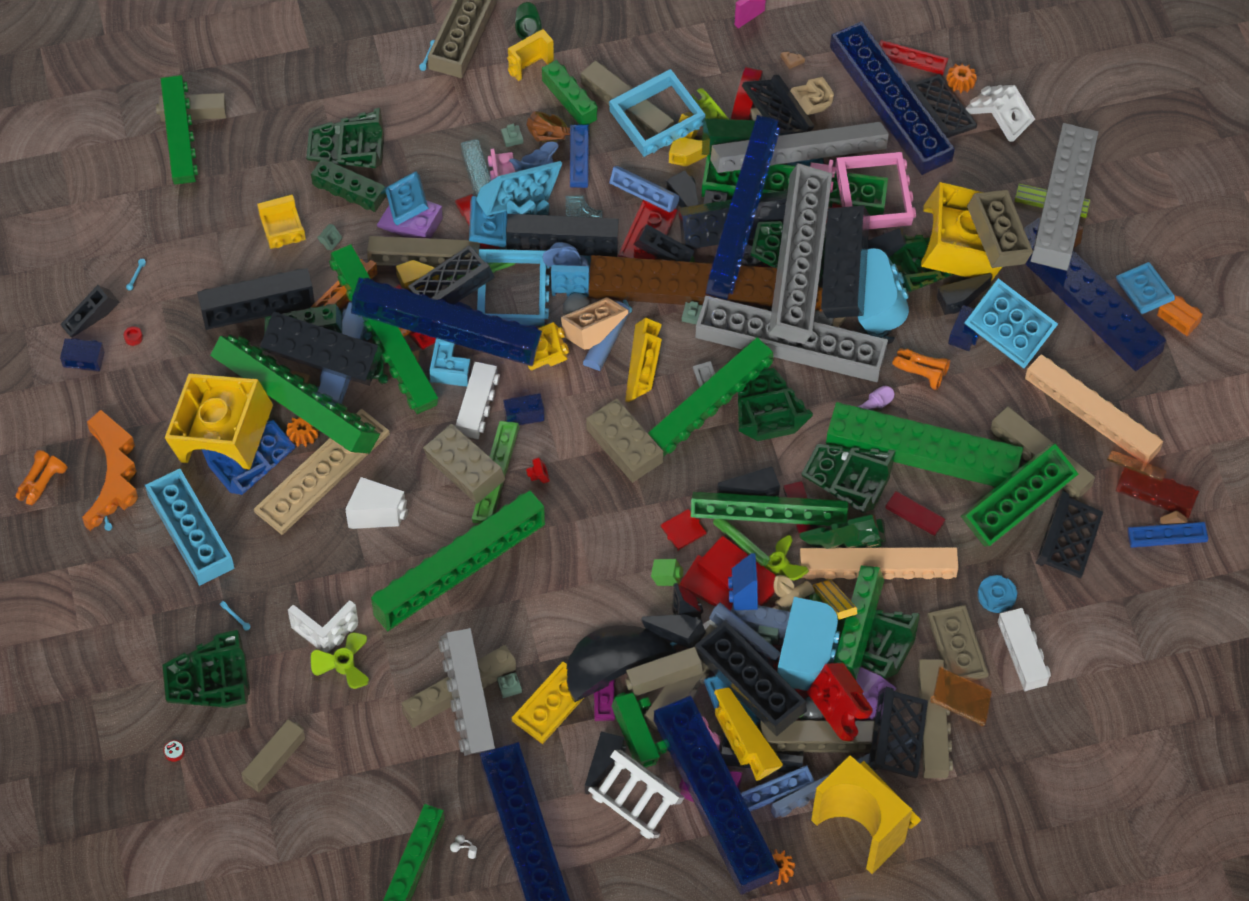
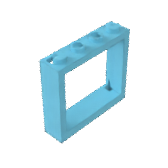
M671 69L609 101L611 114L643 157L651 153L654 154L658 149L669 146L673 141L684 138L694 130H699L703 126V118H705V113ZM672 86L693 113V116L645 141L623 111Z
M479 249L480 258L487 263L540 264L539 315L485 314L486 284L478 288L477 325L545 326V319H548L549 308H545V302L549 303V291H545V286H549V274H546V269H549V266L543 262L542 257L545 251Z

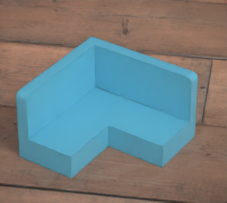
M544 199L536 204L529 200L519 208L509 200L507 201V216L508 214L548 215L549 203Z
M436 338L430 366L431 382L467 387L470 359L453 357L455 341Z

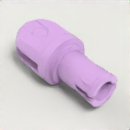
M881 386L870 393L869 400L858 407L871 411L875 408L880 410L894 399V390L889 386Z

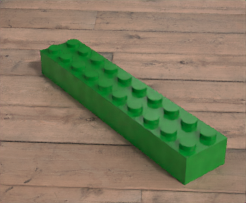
M707 155L702 183V197H705L706 190L727 193V200L785 190L788 193L790 173L795 166L776 164L718 173L711 162V155ZM835 171V177L831 180L834 183L828 207L831 208L833 204L842 206ZM847 173L852 205H864L870 216L883 215L888 178Z
M232 335L219 337L210 356L242 378L258 379L268 396L348 451L371 453L380 436V433L375 430V426L361 421L359 415L346 411L347 407L333 402L331 396L318 392L319 388L305 383L303 377L290 373L291 369L277 364L275 358L262 354L263 350L249 345L247 339L240 336L236 338Z
M839 402L835 404L826 438V445L843 446L844 449L857 447L860 450L871 451V449H879V452L895 451L893 462L997 487L1018 470L1023 447Z
M531 491L520 494L515 501L504 505L499 512L489 515L484 522L474 525L470 528L469 532L463 536L456 537L448 546L441 547L435 555L425 558L420 565L410 568L399 579L392 580L383 590L376 591L371 597L373 615L387 632L543 527L545 525L543 504Z

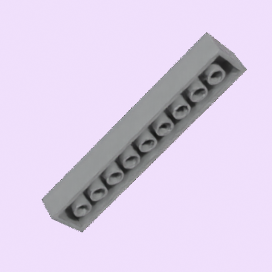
M1063 123L1031 262L1063 270L1068 269L1099 131Z
M797 164L790 173L769 335L804 344L812 335L832 173Z
M705 296L696 324L695 338L744 349L758 337L773 351V357L878 382L887 350L888 339L813 322L812 335L802 344L769 335L772 311Z

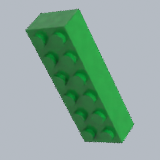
M1050 444L961 515V518L984 547L991 546L1079 474L1058 446Z

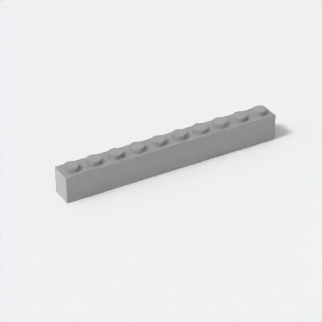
M881 122L718 144L712 145L711 162L717 172L720 173L887 149L889 133Z

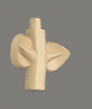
M776 576L774 591L781 598L775 602V606L772 608L791 612L794 597L805 598L814 593L813 586L809 581H805L795 587L793 581L787 576Z

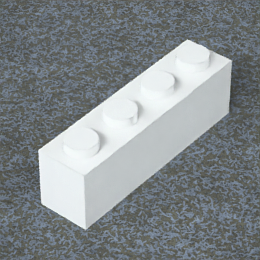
M479 362L474 363L455 425L466 437L479 439L480 433H484L486 425L484 419L489 416V403L494 400L495 390L493 389L495 385H498L500 374H497V366Z
M1023 608L1000 613L998 625L1024 691L1047 686L1049 677H1051L1050 669L1043 662L1044 655L1042 649H1038L1036 644L1037 637L1035 632L1031 631L1028 614L1024 613Z

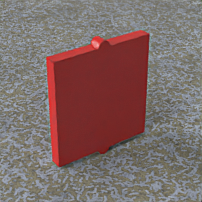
M689 509L660 525L667 535V539L671 540L677 550L706 535V531L699 523V519L691 517Z

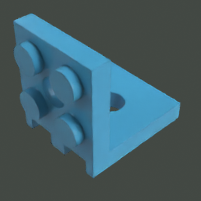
M584 256L588 260L589 266L551 265L552 296H555L556 293H567V296L573 293H580L589 297L591 256Z

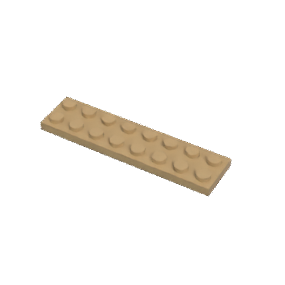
M361 409L356 413L361 417V421L372 424L376 427L375 430L380 433L373 447L375 449L390 434L389 430ZM329 438L254 508V512L283 535L368 454L350 452Z

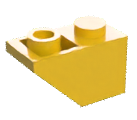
M687 137L673 141L669 151V163L685 167L707 157V155H702V140H694Z
M415 260L397 265V278L405 293L411 292L408 287L410 284L435 267ZM439 275L434 276L432 280H439ZM421 285V286H419L418 288H416V290H418L419 288H422V287H424V286H426V285Z

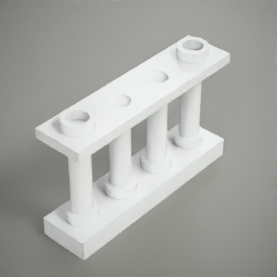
M614 750L610 756L615 760L613 769L600 788L590 787L588 791L593 794V799L600 803L604 802L641 830L640 834L648 839L658 838L660 834L654 828L668 807L673 804H681L685 797L622 750ZM626 768L631 772V777L616 800H614L606 792L620 771ZM642 780L647 784V789L632 812H630L622 804L636 783ZM658 792L663 796V801L649 823L646 824L638 816L652 795Z

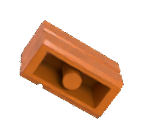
M1175 295L1174 301L1159 307L1157 316L1188 337L1200 324L1203 314L1197 307L1187 304L1184 298Z

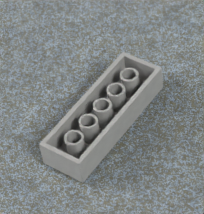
M471 628L448 632L440 637L441 640L438 641L440 652L444 653L445 660L442 661L444 672L448 673L449 680L446 681L448 692L452 693L451 709L453 712H456L455 729L457 732H460L461 740L458 741L459 749L461 752H464V756L495 749Z

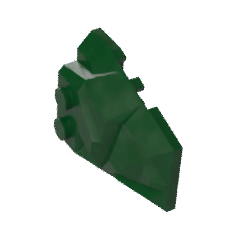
M781 221L758 222L750 254L773 268H778L783 231ZM827 223L825 227L822 259L820 266L818 282L819 287L821 284L824 267Z
M873 514L851 519L841 524H832V530L822 527L799 533L800 539L814 547L822 546L826 549H834L841 544L848 548L861 546L875 548L882 546L881 542L886 541L884 520H876Z
M238 630L217 634L213 637L214 640L205 645L201 643L196 646V650L189 654L183 653L162 665L167 703L223 708L247 704L248 695H250L247 659Z

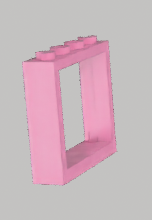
M902 152L836 159V176L842 207L853 206L846 169L897 164L905 213L870 216L869 229L911 226L913 218H916L915 207H912L911 204L913 202V194L908 188L910 178L905 172L907 161L903 159Z

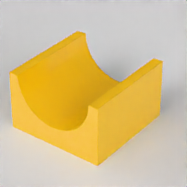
M939 182L923 208L924 212L933 214V228L927 251L921 261V267L968 278L991 273V281L995 278L1002 267H991L967 208L975 193L984 192Z
M188 374L165 439L181 463L189 462L193 450L205 449L224 454L238 462L243 469H250L273 403L258 379Z
M850 755L816 788L811 821L818 826L821 822L830 818L847 817L861 823L872 836L866 869L873 874L905 842L912 808Z

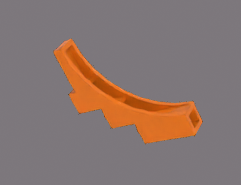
M102 410L87 421L89 431L101 444L107 459L106 479L101 493L93 506L82 517L85 527L90 531L94 527H98L106 515L113 514L118 506L125 510L127 507L134 505L138 499L136 488L127 482L137 472L134 462L125 455L129 454L135 446L133 437Z

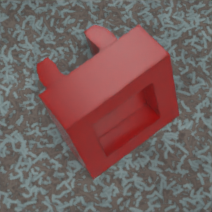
M540 458L533 459L534 467L526 469L527 476L531 478V481L539 479L543 484L549 482L546 464Z

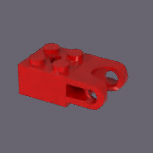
M844 663L825 664L807 691L837 736L843 741H853L859 731L855 724V718H869L873 712L871 705L863 695L864 691Z

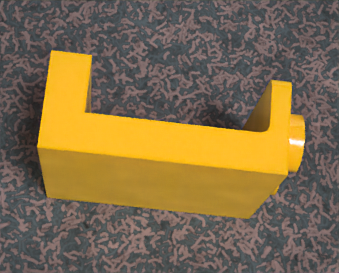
M544 29L508 48V72L518 81L522 80L521 70L538 60L543 59L547 65L554 61L553 39Z
M293 195L257 204L270 249L306 240Z

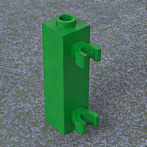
M621 693L615 697L612 709L631 756L645 768L656 765L660 757L659 755L666 753V749L669 746L666 740L654 744L642 712L649 710V706H651L649 697L637 701L634 693Z

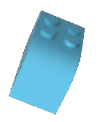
M874 248L868 249L864 316H858V320L867 333L874 332L879 335L904 323L909 313L906 300L909 298L906 288H903L902 283H905L902 273L898 272L896 265L892 264L882 250Z
M798 597L793 599L777 673L792 688L808 691L824 665L834 663L840 632L837 631V614L828 604Z

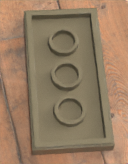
M966 605L928 613L927 618L941 660H944V667L948 669L947 679L949 685L988 677L989 674Z

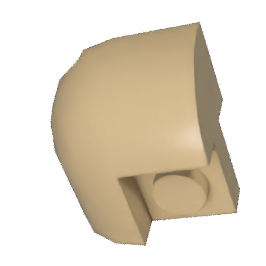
M823 77L810 79L806 85L793 87L790 90L807 115L822 112L828 109L833 102L834 93Z

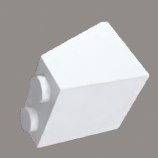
M361 477L346 507L348 528L399 526L401 521L406 519L408 513L404 491Z

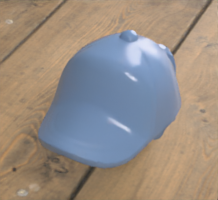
M547 142L540 149L534 150L532 154L524 156L521 161L517 159H510L509 161L513 164L516 172L554 163L552 155L559 145L555 142Z
M564 242L553 244L550 250L545 251L542 256L543 262L549 267L551 265L589 266L588 260L584 256L579 255L574 246Z

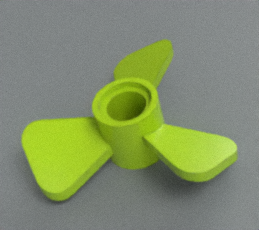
M788 535L777 542L776 552L769 556L770 561L764 567L776 576L785 575L790 580H798L806 575L809 569L806 566L792 565L786 558L792 543V537Z
M359 633L349 634L345 648L336 650L334 655L314 650L311 653L312 673L318 676L335 668L338 673L346 674L347 683L350 688L357 689L367 685L369 679L355 667L353 656L366 644L367 636ZM343 659H347V660H348L346 663H341V662H340V661L343 660Z

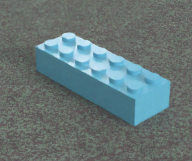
M177 469L145 485L151 503L199 586L235 569L230 553L181 469Z

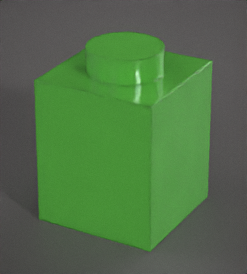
M654 559L651 577L657 586L680 584V579L683 577V567L680 566L677 559Z

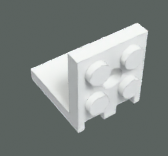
M1015 85L986 86L965 108L969 114L992 113L1008 141H1014L1035 120ZM1013 112L1015 113V120L1012 119Z
M350 600L324 627H321L296 606L292 605L288 609L291 628L320 651L329 653L336 645L339 646L349 632H353L359 623L356 605Z

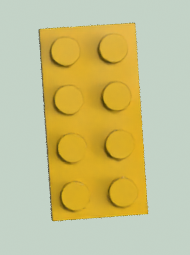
M562 662L512 717V722L541 744L552 735L583 700L574 702L569 693L566 682L567 664L565 662Z

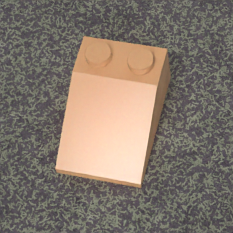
M606 297L561 317L565 338L584 350L590 349L594 345L599 344L628 314V309Z

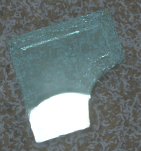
M566 196V216L603 218L602 210L590 207L585 202L584 196Z

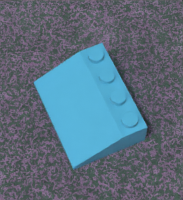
M558 161L498 176L480 188L476 201L486 216L507 211V201L509 200L519 208L529 200H532L535 204L540 203L543 199L548 201L562 162Z
M999 278L992 284L964 322V324L1023 369L1058 325V323Z

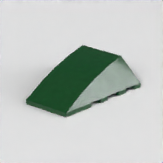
M380 107L374 109V112L367 114L366 112L359 113L357 117L351 119L346 117L341 119V122L334 124L330 122L310 128L306 159L308 161L320 162L323 158L334 164L378 168L382 164L384 129Z
M904 233L906 245L889 257L892 264L896 265L898 272L902 273L905 281L902 285L908 292L954 275L921 267V261L930 242V238H924L923 235L916 234L914 237L906 236V233Z
M775 368L762 370L755 380H750L745 388L738 393L739 432L756 441L795 434L813 416L810 409H806L804 402L795 396L793 389L786 385V381Z
M817 444L801 475L842 501H848L849 505L860 512L866 513L875 508L890 479L895 451L879 452V449L867 451L860 450L857 447L844 449L843 446Z
M876 610L861 664L884 679L898 674L915 642L920 617L919 613L907 615L903 614V612L884 613L883 610ZM846 618L838 619L837 631L840 632L839 642Z

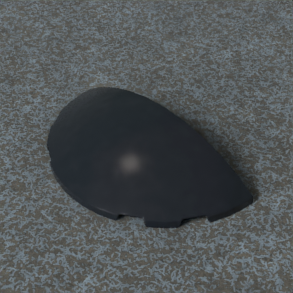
M613 625L600 628L585 636L576 645L572 654H570L566 668V682L569 693L574 702H577L608 687L610 681L626 674V670L675 654L676 650L667 640L642 627Z

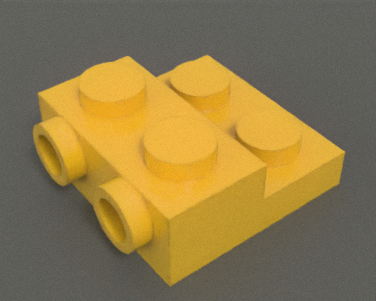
M554 322L520 336L530 370L546 364L553 366L568 360L566 354L569 353V348L566 343H563L562 339L565 338V333L562 327H558Z

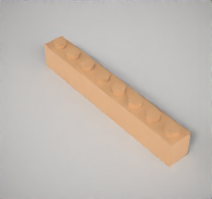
M1040 355L1027 369L1026 380L1146 466L1161 450L1163 441L1158 435L1152 434L1141 423L1135 422L1127 413L1121 412L1110 401H1106L1096 391L1086 387L1082 381L1075 379L1065 369L1055 365L1051 359Z
M800 548L799 566H806L809 569V572L801 577L808 580L815 578H825L828 580L845 578L851 580L858 578L861 565L880 567L884 579H932L938 577L951 579L957 577L958 556L957 548Z

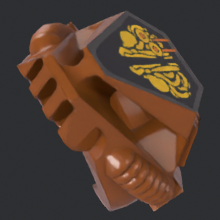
M533 111L526 123L529 132L537 142H558L565 140L564 136L570 135L571 128L567 127L565 122L555 114L549 116L544 112Z

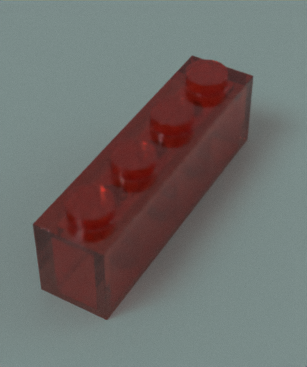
M1127 463L1116 488V491L1169 512L1177 511L1188 519L1199 493L1198 490L1191 486L1182 485L1173 479H1166L1154 472H1148L1136 465H1129Z

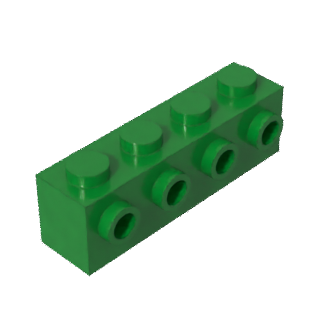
M555 60L542 67L543 83L579 125H589L597 120L598 106L596 102L590 100L587 92L583 88L581 89L576 79L567 73L564 65Z

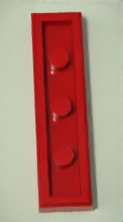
M880 40L875 54L877 58L940 75L944 74L949 59Z

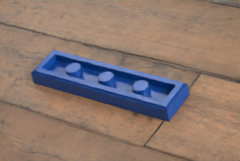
M570 125V188H588V125Z
M1205 522L1128 527L1127 530L1130 548L1208 541Z

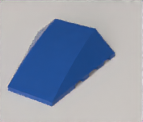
M272 420L268 421L250 469H243L238 462L224 454L202 449L209 468L230 493L243 495L295 449V445L275 421Z

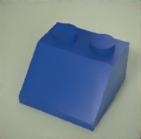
M751 553L732 568V577H728V588L732 589L729 591V603L733 602L734 610H758L755 553Z

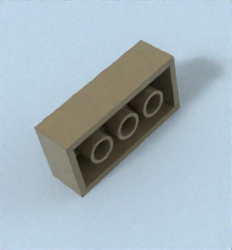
M1008 190L975 193L967 208L991 267L997 268L1025 264L1033 250Z
M615 399L586 418V430L632 483L663 463V450L618 399Z
M453 424L449 425L423 447L427 459L476 504L506 480L502 468Z

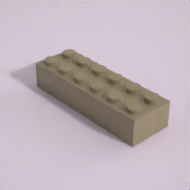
M453 0L428 54V67L430 70L458 78L463 77L498 0Z

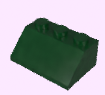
M703 118L702 155H711L712 145L761 139L755 120Z

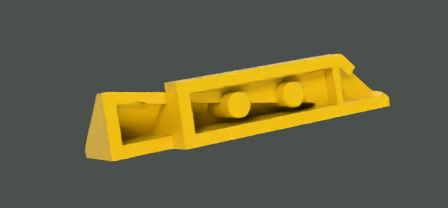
M644 318L635 325L625 402H630L652 389L662 341L657 336L662 324L648 318Z
M722 688L715 690L714 693L719 701V707L715 708V716L740 764H750L756 781L781 768L783 763L731 689Z

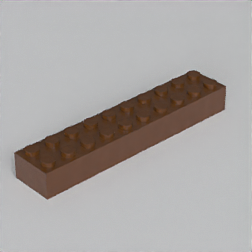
M591 255L588 292L589 298L593 299L608 297L611 300L685 305L686 302L690 303L691 301L698 302V305H703L705 296H710L772 311L777 268Z

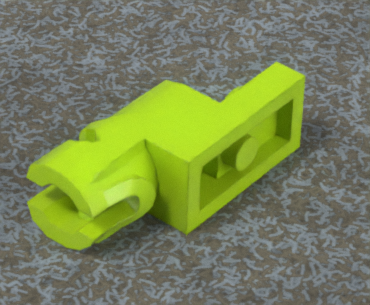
M703 88L697 90L702 96L700 100L693 94L691 95L705 113V118L729 119Z

